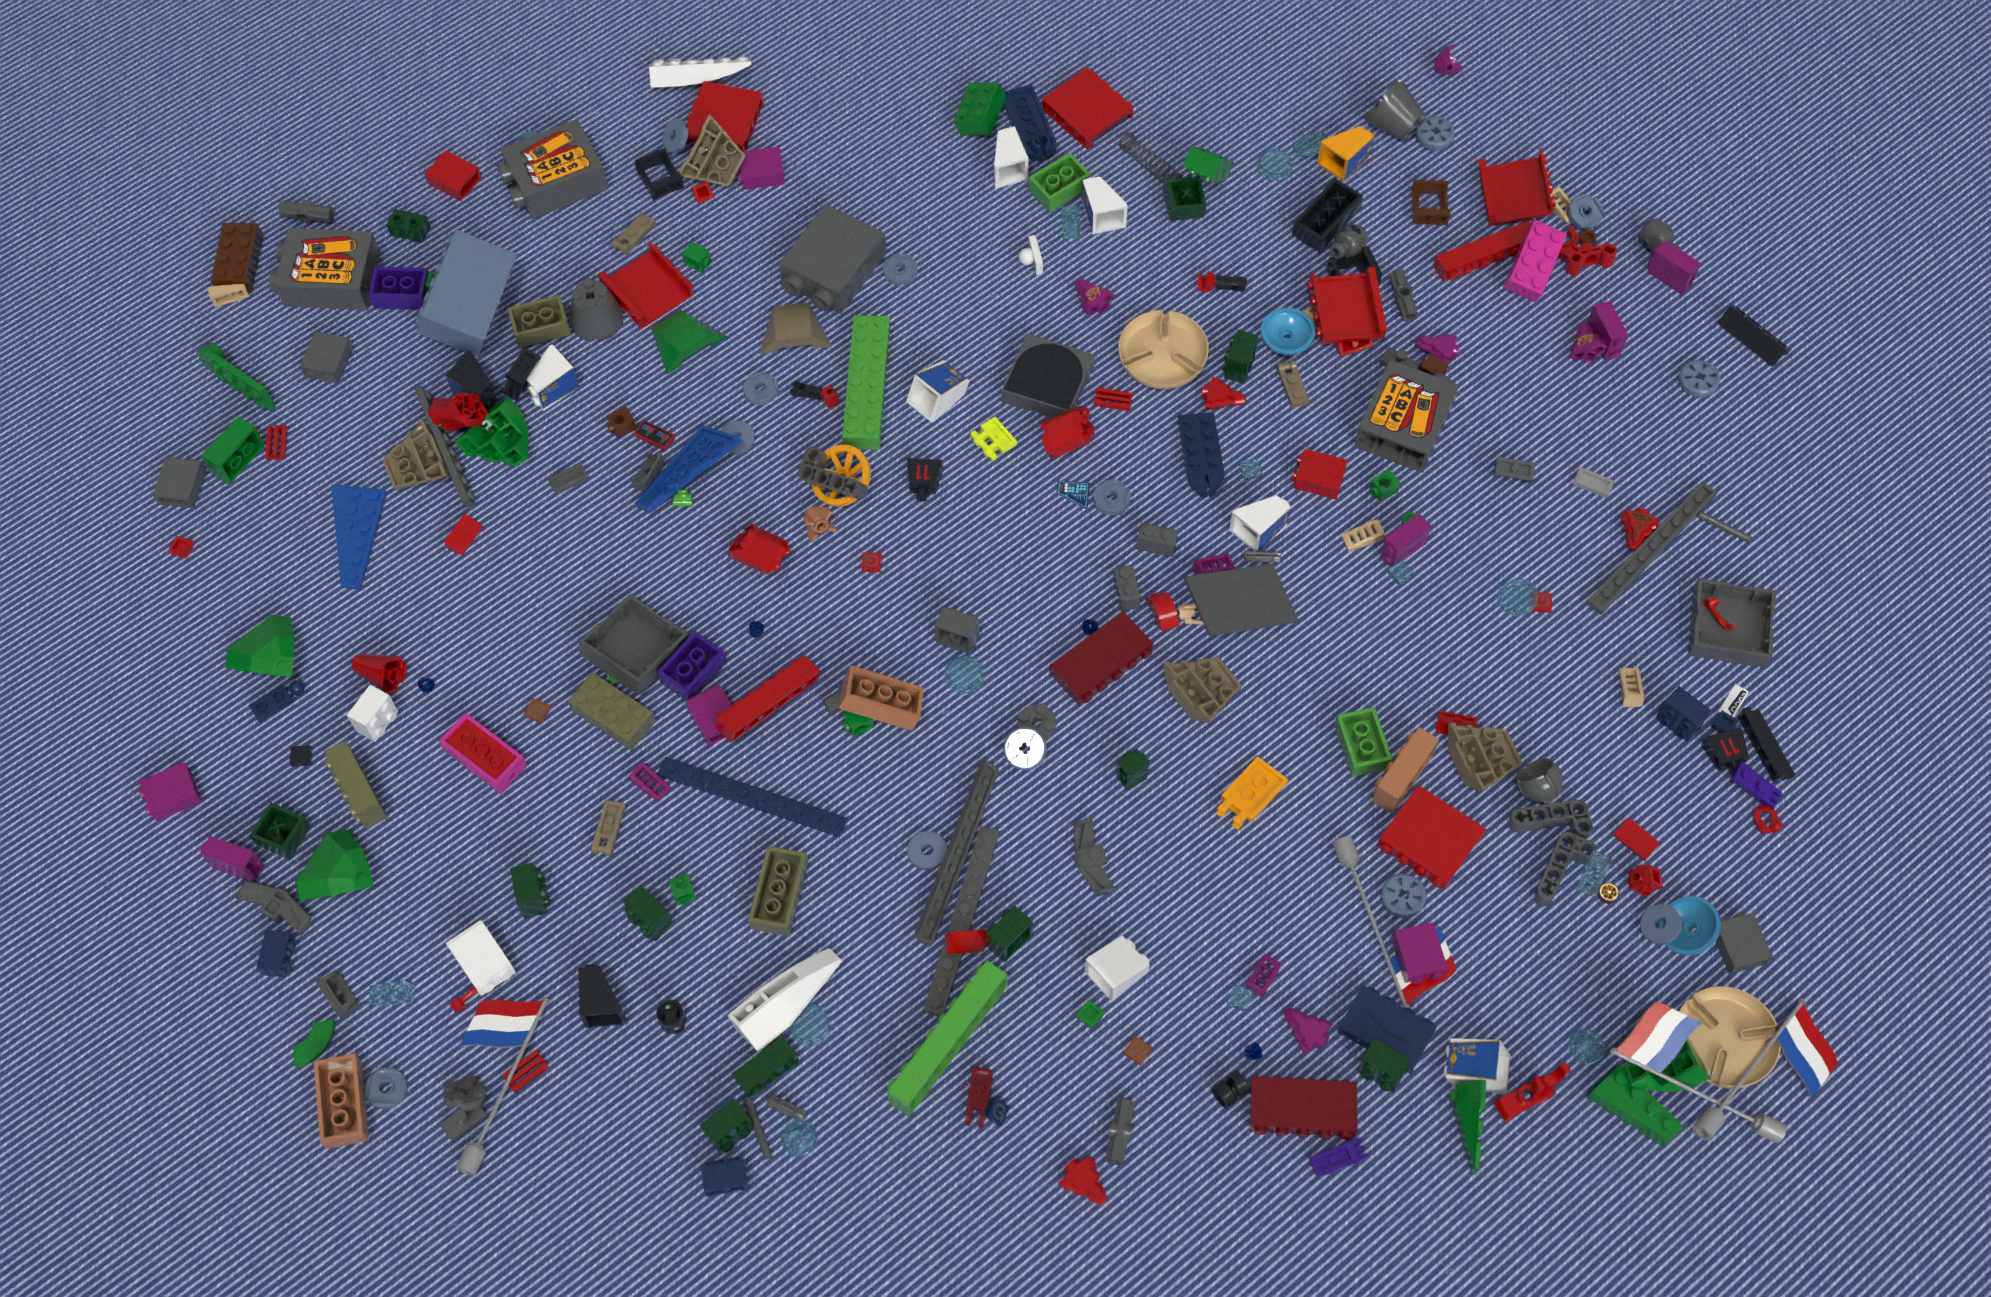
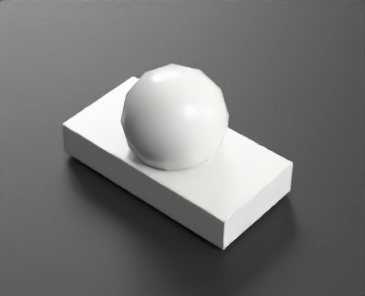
M1033 235L1029 236V248H1024L1020 251L1019 260L1024 265L1033 264L1036 275L1043 273V261L1036 236Z

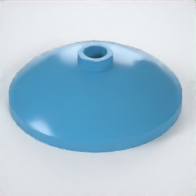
M1280 308L1272 311L1265 317L1261 325V336L1264 343L1271 350L1280 354L1293 355L1301 353L1310 347L1315 337V326L1310 317L1304 312L1293 308Z
M1686 896L1676 899L1669 904L1677 910L1682 918V932L1677 939L1665 944L1670 950L1681 955H1696L1706 951L1716 942L1721 930V919L1718 911L1709 901L1697 896ZM1660 920L1658 928H1664L1667 921ZM1693 928H1697L1696 932L1691 933Z

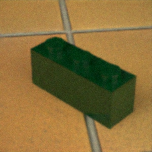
M782 1036L734 1071L732 1075L749 1099L751 1096L759 1095L763 1091V1087L769 1083L773 1084L781 1077L780 1075L785 1071L793 1070L797 1066L799 1058L787 1040Z

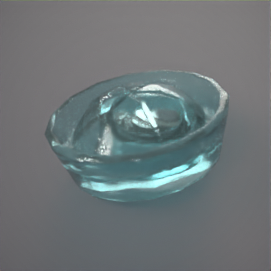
M1579 1029L1569 1038V1051L1576 1061L1583 1064H1593L1603 1057L1605 1051L1604 1041L1595 1031Z
M795 1120L789 1123L781 1134V1144L784 1150L794 1156H804L810 1153L818 1141L815 1127L804 1120Z

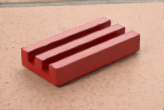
M1097 387L1094 406L1130 411L1133 393Z
M275 425V427L268 426L265 453L267 460L285 459L287 425H282V427L279 425ZM273 432H275V433H274L273 455H271V454H272ZM279 432H282L280 455H278Z
M537 1050L518 1063L514 1074H517L511 1078L509 1083L514 1093L549 1068ZM541 1063L540 1067H538L536 1070H534L532 1073H530L517 1084H513L515 1081H517L522 1076L526 1075L528 1072H530V1070H532L534 1067ZM509 1069L507 1072H505V1073L502 1075V1077L504 1078L505 1081H506V1079H507V1077H508V1075H509L511 1069Z

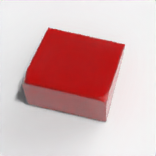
M708 181L691 188V192L698 204L714 198Z

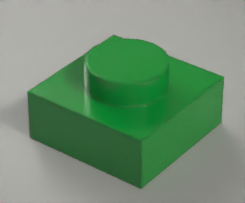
M1088 999L1077 1013L1076 1018L1093 1030L1105 1015V1011Z

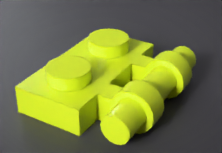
M996 417L980 426L982 433L978 434L977 431H973L970 434L974 439L973 442L980 446L984 455L992 461L998 458L995 453L996 450L1004 454L1017 445L1016 439ZM989 439L992 444L988 445L985 440Z

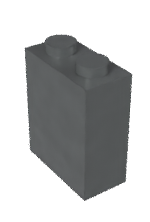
M315 331L300 364L304 376L309 379H321L328 383H339L353 351L350 339Z
M165 457L153 492V497L159 505L195 508L206 474V469L202 462L197 459L185 460L179 457Z
M1742 912L1731 919L1726 917L1720 918L1721 930L1716 944L1729 975L1767 965L1773 959L1754 912L1750 914Z

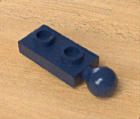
M299 680L292 681L288 689L282 684L251 703L249 707L257 720L262 722L294 702L291 696L302 694L305 686Z

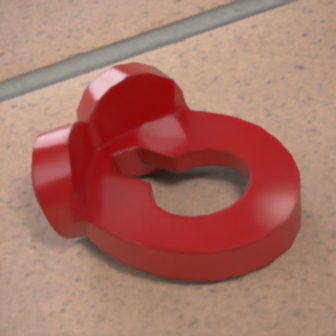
M1761 805L1755 809L1753 820L1760 833H1776L1783 828V823L1779 822L1778 814L1773 808ZM1766 811L1770 813L1771 820L1769 822L1771 827H1768L1766 822L1760 818L1761 812Z

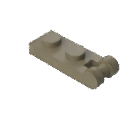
M641 212L624 232L612 241L611 246L615 249H620L621 253L628 255L656 225V221Z
M1293 359L1289 360L1288 363H1277V372L1291 408L1308 405L1310 400L1298 372L1296 361Z
M605 800L591 853H605V856L610 857L613 855L614 845L626 807L625 803ZM605 840L607 844L601 845V841Z

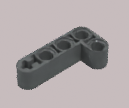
M813 446L805 451L798 470V475L802 480L861 500L866 497L868 489L865 484L853 478L824 469L828 459L824 451Z
M1582 800L1518 808L1512 812L1508 820L1509 829L1518 833L1568 825L1570 833L1588 839L1593 830L1588 806ZM1573 809L1578 810L1581 814L1575 813ZM1553 812L1559 813L1561 817L1555 816ZM1534 815L1540 816L1542 820L1536 819ZM1578 827L1585 829L1586 832H1581Z
M1570 832L1561 834L1534 894L1536 904L1542 907L1550 905L1557 893L1570 860L1583 865L1591 862L1597 850L1593 842ZM1562 842L1569 843L1570 847L1565 846ZM1581 850H1586L1589 855L1583 854ZM1555 858L1561 859L1563 863H1558ZM1548 875L1554 876L1556 880H1551ZM1545 888L1549 889L1546 896L1543 895Z

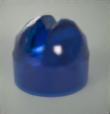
M1094 619L1084 620L1082 623L1083 632L1087 635L1093 634L1098 630V622Z
M753 621L749 624L748 633L753 638H758L763 634L764 625L761 622Z
M425 676L419 679L417 686L422 692L429 693L434 689L435 683L431 678ZM424 682L428 684L427 687L423 685Z
M1252 1043L1245 1047V1057L1248 1060H1257L1262 1057V1049L1258 1043Z

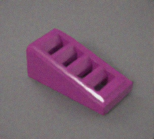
M1229 553L1196 559L1192 565L1194 575L1236 569Z
M643 762L628 776V779L656 802H659L671 789L666 782ZM642 772L645 773L641 779L637 778ZM650 777L651 780L645 785L643 782ZM655 781L657 784L650 789L649 786ZM662 786L663 789L656 795L654 792Z
M1264 954L1247 981L1245 989L1263 998L1279 972L1282 963ZM1265 961L1276 966L1275 969L1265 965ZM1261 968L1268 970L1272 974L1269 975L1261 970ZM1260 974V975L1264 976L1265 978H1267L1268 980L1265 981V980H1263L1262 978L1258 977L1257 975ZM1254 980L1262 983L1264 987L1254 983Z

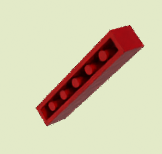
M1530 221L1523 222L1436 255L1433 267L1441 280L1445 282L1447 280H1454L1460 275L1469 274L1476 269L1485 268L1489 264L1501 262L1510 256L1514 257L1531 223Z
M805 655L800 659L793 660L789 667L779 670L775 677L765 680L761 687L751 690L744 699L734 702L730 709L721 711L717 716L716 729L732 743L817 682L820 670Z

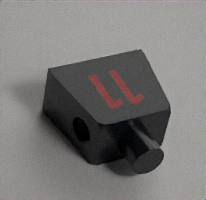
M907 458L910 493H915L916 500L924 502L927 500L928 494H936L943 472L942 460Z
M1741 728L1707 736L1701 744L1719 771L1729 769L1731 774H1733L1737 764L1740 762L1745 763L1749 757Z

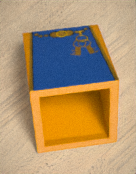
M1359 126L1323 139L1320 144L1317 164L1345 182L1370 157L1374 135L1369 130Z

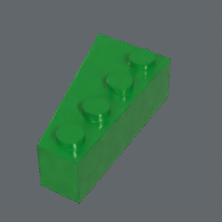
M1621 1065L1606 1077L1586 1098L1590 1102H1595L1603 1107L1602 1109L1606 1112L1616 1115L1627 1125H1632L1640 1133L1662 1147H1665L1684 1127L1646 1089L1633 1087L1625 1069Z

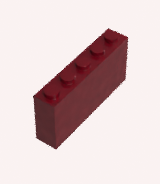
M1123 611L1050 665L1049 674L1080 706L1082 703L1089 702L1098 691H1104L1113 680H1119L1125 671L1135 668L1140 660L1147 659L1152 654L1153 642Z
M1251 1076L1249 1131H1254V1134L1265 1135L1267 1132H1271L1277 1136L1297 1134L1298 1137H1309V1135H1318V1138L1322 1139L1339 1136V1139L1350 1140L1357 1134V1082Z

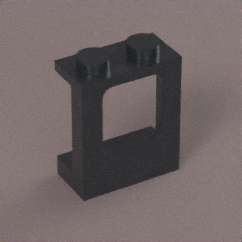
M666 148L656 150L634 160L636 171L652 200L684 188L682 175L673 166ZM663 164L670 176L651 183L645 171Z
M1369 246L1362 248L1360 255L1335 261L1333 256L1329 257V262L1326 266L1328 275H1342L1340 270L1350 267H1357L1361 274L1366 273L1368 267H1375L1378 284H1380L1382 272Z
M525 347L506 374L505 378L508 381L501 392L517 401L527 387V378L539 362L541 356Z

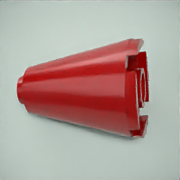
M357 654L351 662L352 670L385 693L392 694L399 689L397 686L400 682L403 683L407 674L406 662H403V658L399 656Z

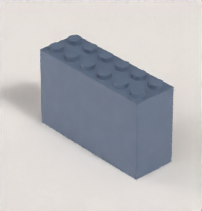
M456 229L454 235L450 234L434 278H432L429 290L425 295L424 303L419 310L415 323L418 326L416 333L464 352L470 350L474 356L478 357L510 276L517 253Z

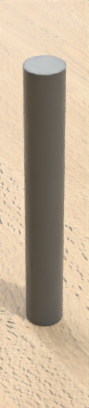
M1702 511L1698 516L1699 519L1747 543H1750L1753 538Z
M752 1098L746 1099L744 1103L765 1160L770 1159L773 1156Z

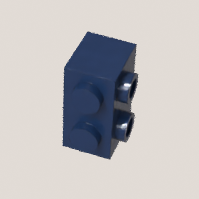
M265 930L256 967L261 975L287 976V971H290L292 965L291 954L296 948V940L290 932Z
M733 1157L727 1159V1162L719 1163L718 1161L706 1163V1166H701L703 1188L706 1197L749 1189L744 1159Z

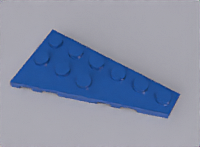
M702 425L634 504L638 509L651 512L736 447L742 440L739 436Z
M331 484L341 586L346 589L361 590L387 492L385 489Z

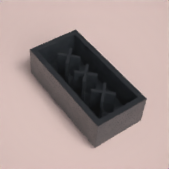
M1334 178L1294 221L1292 236L1321 252L1359 211L1363 195Z

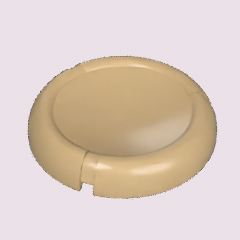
M1155 310L1137 316L1126 325L1119 339L1118 351L1122 365L1134 380L1151 388L1172 389L1183 386L1198 376L1207 361L1209 346L1204 331L1193 319L1175 311L1163 314V310Z
M1718 986L1703 989L1695 993L1690 1000H1687L1679 1011L1702 1023L1688 1038L1702 1059L1710 1076V1079L1705 1082L1721 1088L1733 1089L1776 1033L1775 1027L1777 1023L1767 1007L1751 994L1732 987ZM1775 1040L1739 1088L1756 1084L1773 1070L1781 1050L1777 1040Z

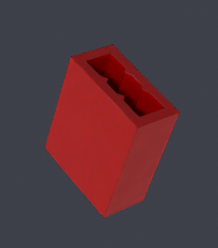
M447 150L438 156L437 160L424 173L429 185L460 202L482 179L477 166Z
M1304 449L1303 455L1298 456L1296 465L1299 466L1298 471L1294 470L1292 481H1295L1293 489L1337 500L1348 460Z

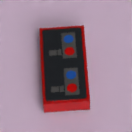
M645 420L642 421L634 432L636 438L665 452L675 439L674 434Z

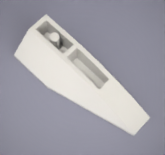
M738 57L737 60L721 58L716 61L714 59H704V61L671 59L670 62L654 60L649 66L651 88L686 86L703 83V81H712L750 66L752 62L747 57Z
M830 948L817 953L775 977L727 1016L735 1029L759 1052L791 1026L841 964L842 960Z

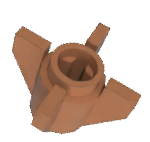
M815 506L805 512L803 520L807 524L810 541L814 542L818 533L826 530L836 532V527L828 521L832 514L830 508Z

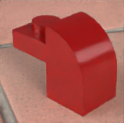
M1156 592L1145 598L1146 605L1153 611L1156 626L1162 632L1180 626L1175 605L1168 592Z

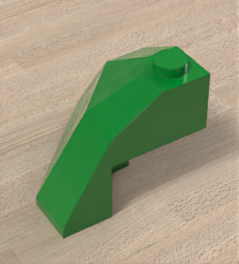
M509 396L487 411L488 414L481 426H470L454 441L467 456L474 457L476 455L484 457V460L496 463L501 461L508 463V466L512 467L518 466L529 458L528 428L521 410Z
M270 615L261 624L250 630L240 640L227 648L225 668L292 677L294 633L291 617Z
M346 829L325 833L321 839L322 842L309 858L302 873L295 880L299 901L327 897L374 886L370 866L364 852Z
M1687 1038L1676 1057L1661 1072L1692 1088L1710 1079L1702 1059L1689 1038ZM1629 1061L1625 1066L1626 1074L1633 1087L1666 1093L1686 1090Z

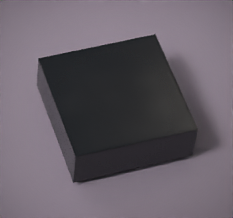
M311 745L291 746L290 766H311Z

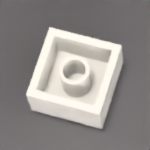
M369 685L347 714V717L356 732L376 742L379 737L383 736L389 723L395 720L398 710L388 694Z

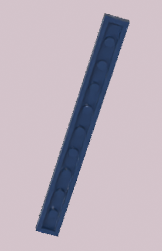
M666 756L658 771L659 777L841 838L848 821L847 817Z

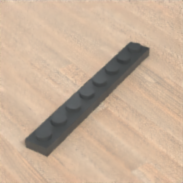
M419 386L414 390L461 502L471 510L476 507L474 501L476 498L475 494L468 487L470 484L469 480L462 473L464 468L456 458L458 454L450 444L452 440L449 434L445 432L442 424H439V426L434 424L428 414L434 399L432 393Z

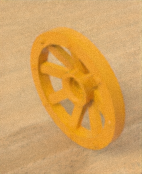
M837 445L825 451L828 457L827 461L832 458L836 466L835 471L824 468L825 470L853 478L855 474L862 470V478L853 479L868 487L871 478V467L867 457L860 450L850 445ZM847 453L844 467H842L837 454ZM853 455H855L860 460V463L851 469ZM812 485L816 496L830 506H847L858 500L846 495L844 498L835 499L839 493L834 491L827 497L822 491L825 488Z

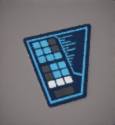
M1058 480L1057 494L1087 509L1090 483Z

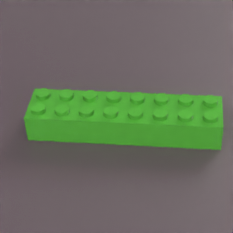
M854 315L842 434L843 445H850L864 450H880L891 329L890 316Z
M988 960L984 965L980 964L977 967L972 981L968 980L964 984L962 994L952 1000L949 1011L947 1013L944 1012L939 1017L936 1028L934 1030L930 1029L926 1034L924 1044L916 1047L909 1063L905 1062L899 1071L901 1074L898 1078L892 1079L888 1084L887 1095L889 1104L907 1117L912 1115L1007 989V973Z

